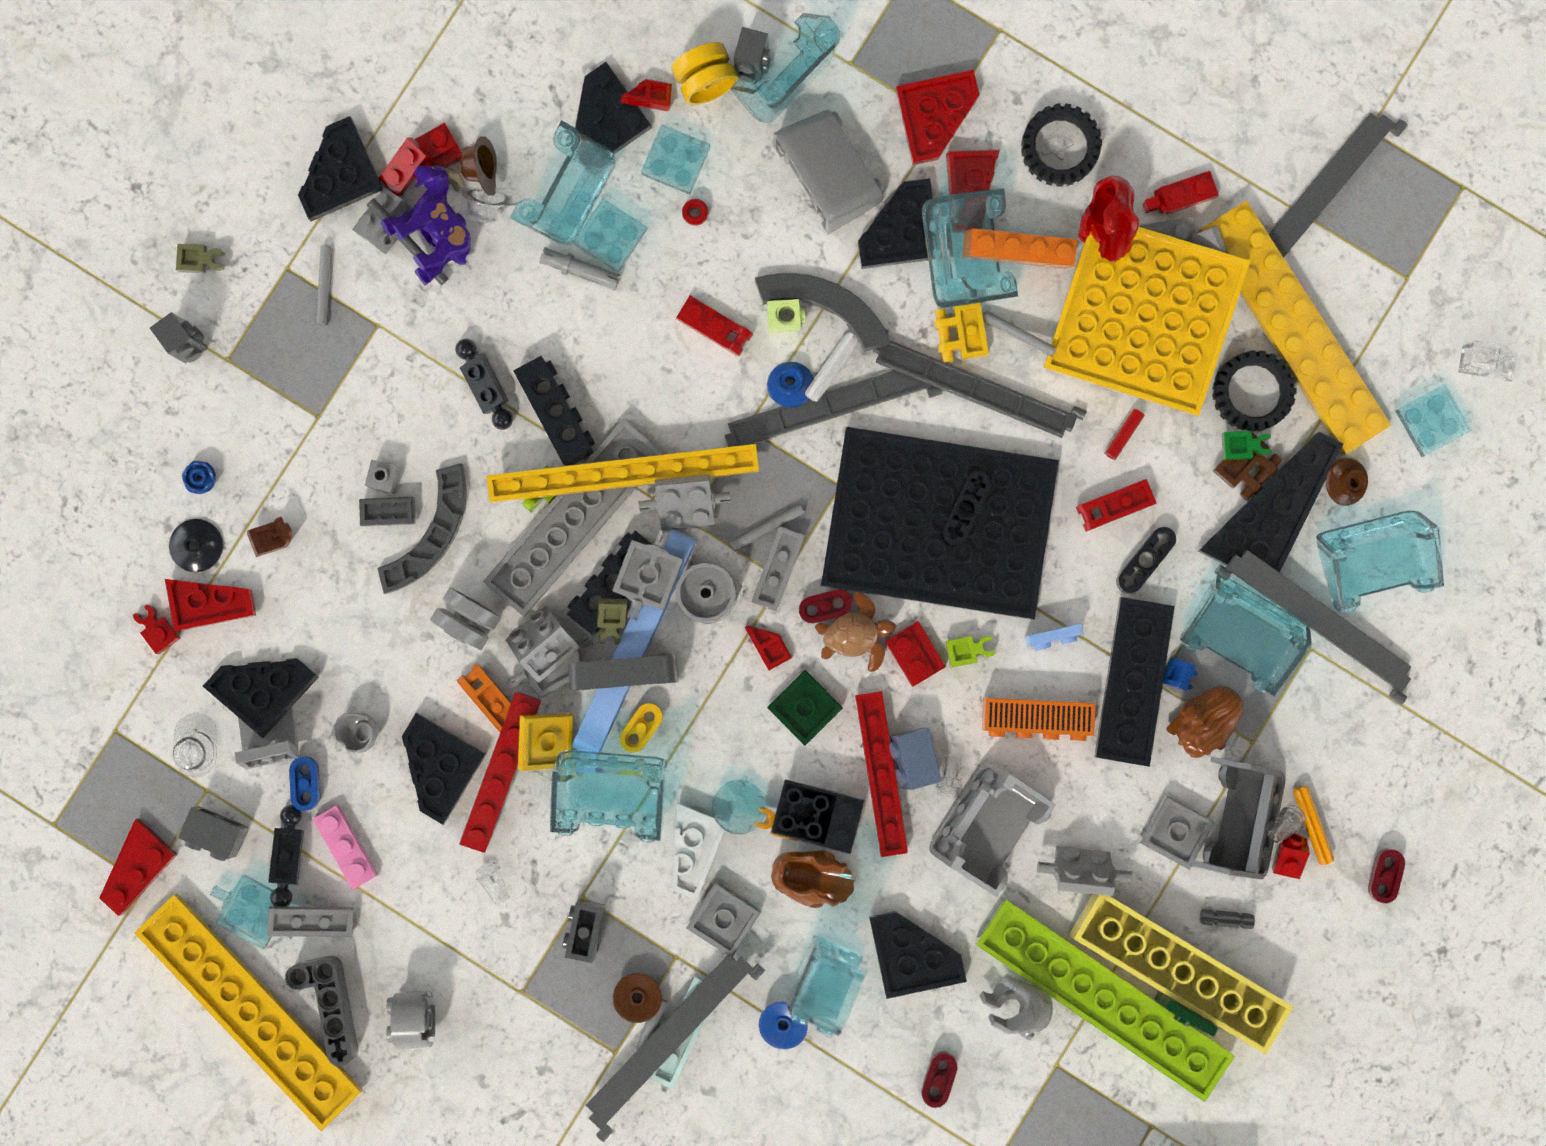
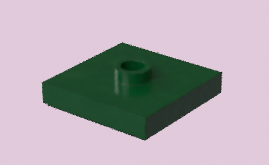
M806 670L767 707L804 746L843 709Z
M1158 991L1154 999L1163 1007L1173 1012L1175 1020L1187 1027L1191 1023L1210 1036H1215L1218 1028L1214 1023Z

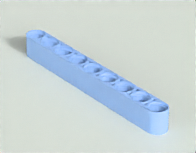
M673 528L671 529L664 549L670 555L681 558L683 561L665 608L661 610L653 606L642 605L637 621L632 619L635 612L634 609L612 659L645 656L676 589L677 582L692 554L697 539ZM631 686L597 689L572 745L573 748L598 758Z

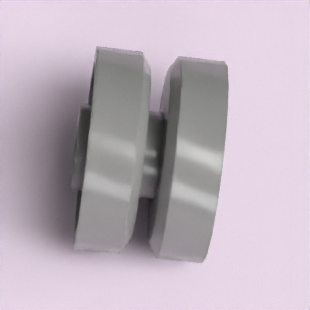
M701 563L693 565L683 572L677 582L676 598L678 606L687 617L697 623L712 624L720 622L730 614L735 606L737 593L734 581L726 570L716 564ZM704 588L711 590V596L709 598H703L701 596V594H703L702 590Z
M449 587L443 600L455 612L452 613L444 608H437L430 620L458 641L482 650L489 638L485 632L476 627L477 624L489 630L495 629L501 617L472 598Z

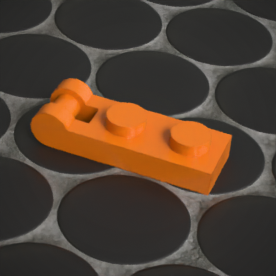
M476 663L471 667V672L466 676L462 675L456 681L500 732L511 701L489 677L483 667ZM480 679L483 685L476 690L472 684Z

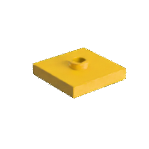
M568 712L520 715L518 770L532 771L570 768L572 765L574 714Z

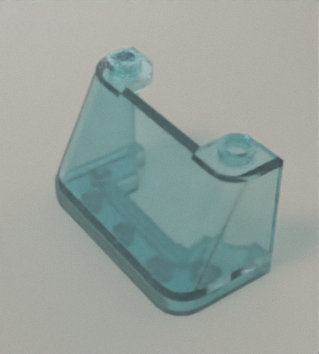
M802 13L794 22L799 28V35L793 43L801 52L773 81L768 80L762 83L760 80H756L754 83L748 84L739 79L730 88L756 120L763 123L775 121L831 63L840 41V30L830 16Z
M561 120L553 139L556 148L567 155L542 204L533 199H523L516 205L510 218L559 244L569 245L577 238L616 164V157L610 149Z
M1004 188L953 194L930 199L924 203L922 218L934 301L939 307L946 308L1018 297L1017 281L1014 275L1009 271L1000 272L999 262L962 258L965 231L972 228L995 231L993 218L1002 216L1006 209Z
M1403 511L1327 530L1316 536L1317 548L1332 603L1339 613L1356 610L1361 605V596L1405 585H1410L1422 593L1431 592L1435 588L1444 586L1439 527L1419 511Z
M1218 575L1215 576L1180 635V641H1182V644L1187 649L1195 652L1196 650L1203 651L1205 647L1250 673L1253 681L1252 685L1262 693L1268 692L1273 696L1276 695L1312 646L1311 630L1309 627L1288 612L1230 578L1225 581Z

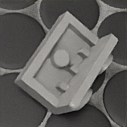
M383 188L375 197L377 202L393 218L400 217L412 209L403 199L386 188ZM368 208L352 230L373 244L381 252L387 254L398 239L394 235L389 237L381 226L380 219Z

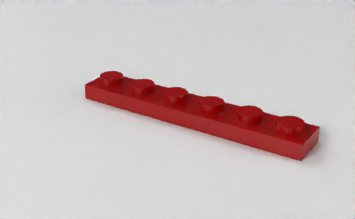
M515 691L459 845L483 853L486 852L518 766L520 715H536L541 699Z
M879 691L855 695L880 856L887 857L906 854L908 849L894 762L889 749L890 737L883 693Z

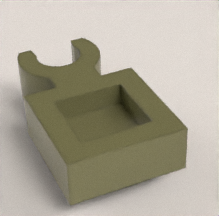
M177 244L176 270L186 273H206V266H210L217 271L224 270V266L219 263L215 264L214 259L217 256H225V252L217 248L207 252L205 245Z
M599 598L597 627L601 628L599 631L601 644H604L605 637L608 635H613L615 644H619L620 633L618 628H625L626 599Z

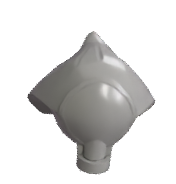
M1004 976L1001 978L1002 983L995 986L993 993L982 991L979 996L983 1004L995 1009L1001 1008L1005 1001L1015 999L1020 1003L1019 1014L1009 1019L989 1014L990 1023L1004 1033H1019L1026 1040H1031L1034 1037V1032L1045 1029L1050 1023L1053 1012L1052 1000L1039 986Z

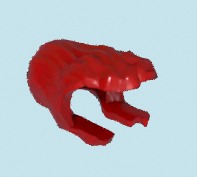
M1109 176L1096 183L1092 201L1081 217L1078 233L1079 239L1085 243L1091 232L1093 238L1100 244L1098 251L1101 258H1105L1113 263H1116L1117 260L1125 257L1131 251L1133 246L1132 240L1136 236L1139 227V218L1133 210L1135 190L1126 179L1120 176Z

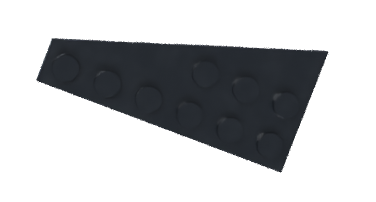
M1321 432L1316 433L1198 552L1227 566L1234 555H1238L1241 558L1245 550H1248L1280 573L1343 443Z

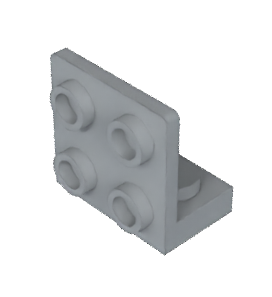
M547 606L535 611L526 623L521 627L515 628L506 639L507 644L519 663L538 683L580 649L578 643L561 626Z
M292 707L264 738L260 737L238 718L242 751L235 752L236 764L248 770L300 758Z

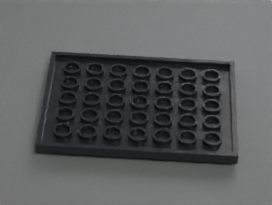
M846 427L821 586L1035 620L1059 460ZM975 471H982L990 478V489L965 541L959 545H950L943 538V528L967 477ZM978 477L976 480L971 479V483L974 484L973 490L970 494L965 491L964 495L972 496L979 502L980 497H975L979 488H985V485L982 484L983 479L981 477ZM962 501L959 504V511L964 516H970L974 512V506L970 501ZM954 515L953 520H958L953 529L948 528V532L951 533L950 538L953 540L956 537H962V534L959 532L962 523L966 526L969 524V521H962Z

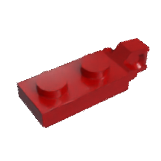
M1207 171L1160 187L1153 192L1154 197L1144 200L1142 206L1145 214L1160 209L1161 214L1166 213L1168 215L1215 199L1219 194L1211 172Z

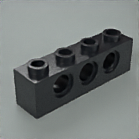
M541 355L513 370L563 465L571 466L592 455L594 451L591 446L595 445V442L588 430L583 432L579 425L583 419L576 407L570 408L566 400L570 398V395L563 383L557 384L554 376L558 373L551 360L546 362ZM541 382H550L551 386L547 393H538L537 388ZM562 405L563 412L560 416H550L552 406ZM567 428H574L576 430L575 437L569 441L562 438L563 431Z
M636 530L632 534L628 532L618 544L621 548L615 555L612 553L608 555L601 565L604 567L598 576L593 574L584 585L587 590L581 597L576 595L567 606L570 609L567 615L591 635L595 636L600 628L597 627L598 609L592 610L589 607V599L594 595H599L605 599H625L626 596L612 591L613 589H609L606 586V578L611 574L619 575L623 558L627 554L632 540L644 545H653Z

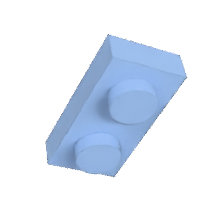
M1076 624L1025 636L1027 647L1034 646L1035 651L1050 648V642L1060 639L1062 645L1078 641L1077 635L1084 633L1082 625Z

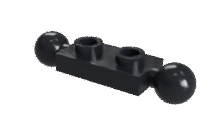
M467 338L461 339L457 342L455 351L457 356L466 360L467 363L459 368L483 414L493 412L492 424L499 430L508 429L513 423V416L510 411L503 409L502 405L509 400L485 354L475 356L477 347L472 340Z
M293 805L285 806L280 812V820L284 824V828L274 829L268 883L277 884V888L270 895V901L273 906H289L293 896L288 889V885H298L304 830L295 829V825L302 819V812Z

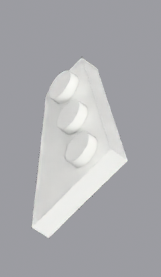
M677 803L672 890L698 900L726 829L727 822Z

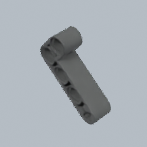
M677 655L568 663L570 691L679 682Z
M325 956L302 961L291 966L285 974L286 984L294 990L315 988L329 1062L335 1066L346 1065L356 1056L358 1045L342 962L335 956ZM324 963L332 967V976H326L323 973L322 966ZM297 969L305 972V982H301L296 978ZM328 991H334L337 994V1003H331L328 1000ZM333 1018H338L342 1021V1030H336L333 1027ZM340 1047L342 1050H347V1054L345 1056L343 1053L338 1052V1049Z

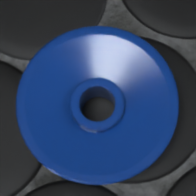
M784 362L776 366L769 374L767 390L770 397L777 404L784 407H797L809 400L805 395V391L814 380L811 371L803 364ZM792 379L795 381V383L793 385H787L786 381Z
M788 1002L773 1003L764 1009L759 1018L760 1034L765 1042L774 1048H794L804 1040L807 1034V1019L802 1010L794 1004ZM784 1020L788 1025L782 1026L779 1022Z

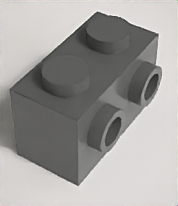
M742 27L734 54V68L740 80L749 83L754 82V80L760 82L762 74L768 73L771 58H769L771 49L768 46V33Z
M172 312L150 327V330L165 351L185 364L199 359L202 355L201 352L207 349L202 342L205 337L195 325L192 327L187 320L180 318Z
M197 806L191 807L178 838L186 841L185 846L197 851H200L201 848L211 852L210 856L212 858L225 861L237 856L249 827Z
M579 899L575 906L571 905L568 922H572L570 933H565L562 949H566L565 958L588 963L594 961L606 907L605 904Z

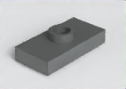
M414 497L359 499L360 526L362 527L415 524Z

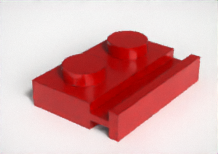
M445 122L414 139L431 155L424 166L448 168L461 161L462 152Z
M919 621L884 641L912 687L946 667Z

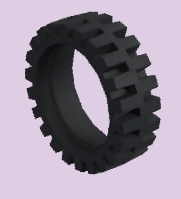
M1061 103L1054 104L1053 107L1049 105L1042 111L1037 112L1026 126L1022 137L1021 155L1024 157L1025 167H1029L1028 171L1031 175L1035 174L1037 180L1040 182L1044 180L1050 186L1052 184H1056V187H1062L1064 184L1069 186L1073 185L1076 181H1081L1094 168L1101 153V131L1097 129V122L1095 119H1090L1091 115L1087 111L1085 113L1081 112L1082 108L1078 106L1072 108V104L1066 103L1064 106H1061ZM1054 121H1067L1076 125L1083 132L1087 141V152L1084 159L1077 166L1068 170H1057L1047 166L1039 158L1036 151V137L1046 124Z
M1255 350L1238 354L1226 362L1217 373L1212 388L1214 389L1212 397L1216 402L1214 406L1216 410L1220 411V417L1223 420L1226 419L1228 421L1227 424L1230 426H1236L1237 429L1242 431L1251 430L1252 432L1268 429L1283 420L1291 411V407L1296 400L1294 395L1297 394V388H1294L1296 383L1295 377H1291L1290 373L1292 370L1290 367H1285L1284 364L1286 362L1284 360H1278L1276 358L1277 355L1273 353L1266 354V351L1260 350L1255 352ZM1245 366H1259L1267 369L1275 376L1279 384L1280 396L1277 405L1270 413L1264 416L1251 417L1242 414L1233 406L1229 398L1231 378L1239 369Z

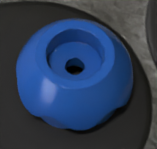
M193 461L183 471L182 480L189 492L204 494L214 487L216 472L207 462Z

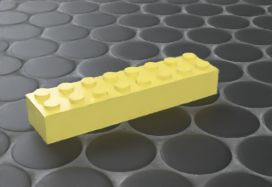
M1092 894L1069 933V936L1265 1055L1268 1053L1294 1007L1111 896Z

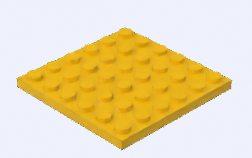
M1138 227L1137 234L1132 240L1133 246L1131 251L1125 257L1113 263L1105 258H1101L1098 251L1100 244L1096 242L1090 232L1084 243L1051 345L1057 347V350L1052 357L1047 355L1044 369L1198 417L1251 261Z

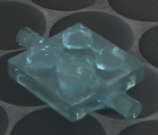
M245 874L240 877L236 887L230 892L215 885L212 889L213 891L210 892V896L223 902L222 912L215 924L262 950L265 949L272 936H267L268 909L269 906H273L270 901L273 889Z

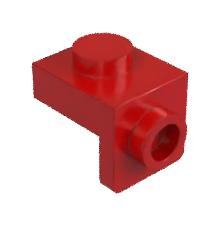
M1280 832V847L1272 865L1273 874L1300 879L1310 855L1307 839L1296 833Z

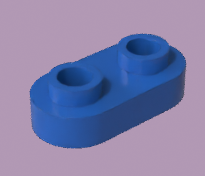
M303 756L294 759L289 767L290 798L292 805L296 809L308 811L314 809L320 801L319 766L313 758ZM303 765H307L309 767V773L307 775L302 773ZM305 792H308L311 795V799L309 802H306L303 799V794Z

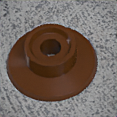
M1342 458L1336 461L1329 469L1326 478V488L1330 498L1339 505L1350 506L1357 503L1364 496L1368 486V476L1363 465L1353 458Z
M632 973L623 977L617 983L613 992L615 1010L623 1019L633 1023H642L653 1018L659 1011L662 1003V993L659 985L653 978L642 973ZM636 992L641 993L643 999L636 1001L633 998V994Z

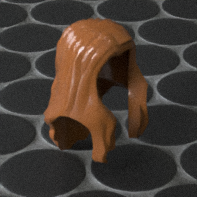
M1212 687L1202 695L1185 702L1179 711L1178 717L1167 726L1166 730L1172 735L1177 734L1179 738L1178 744L1183 746L1185 752L1191 757L1200 758L1204 755H1210L1214 749L1222 750L1226 747L1227 740L1233 733L1242 715L1243 701L1230 687Z
M825 850L795 851L780 854L773 863L771 873L772 883L780 893L811 908H820L823 904L834 907L839 903L846 902L847 898L854 891L853 883L856 881L851 875V870L848 869L847 864L835 860V855Z

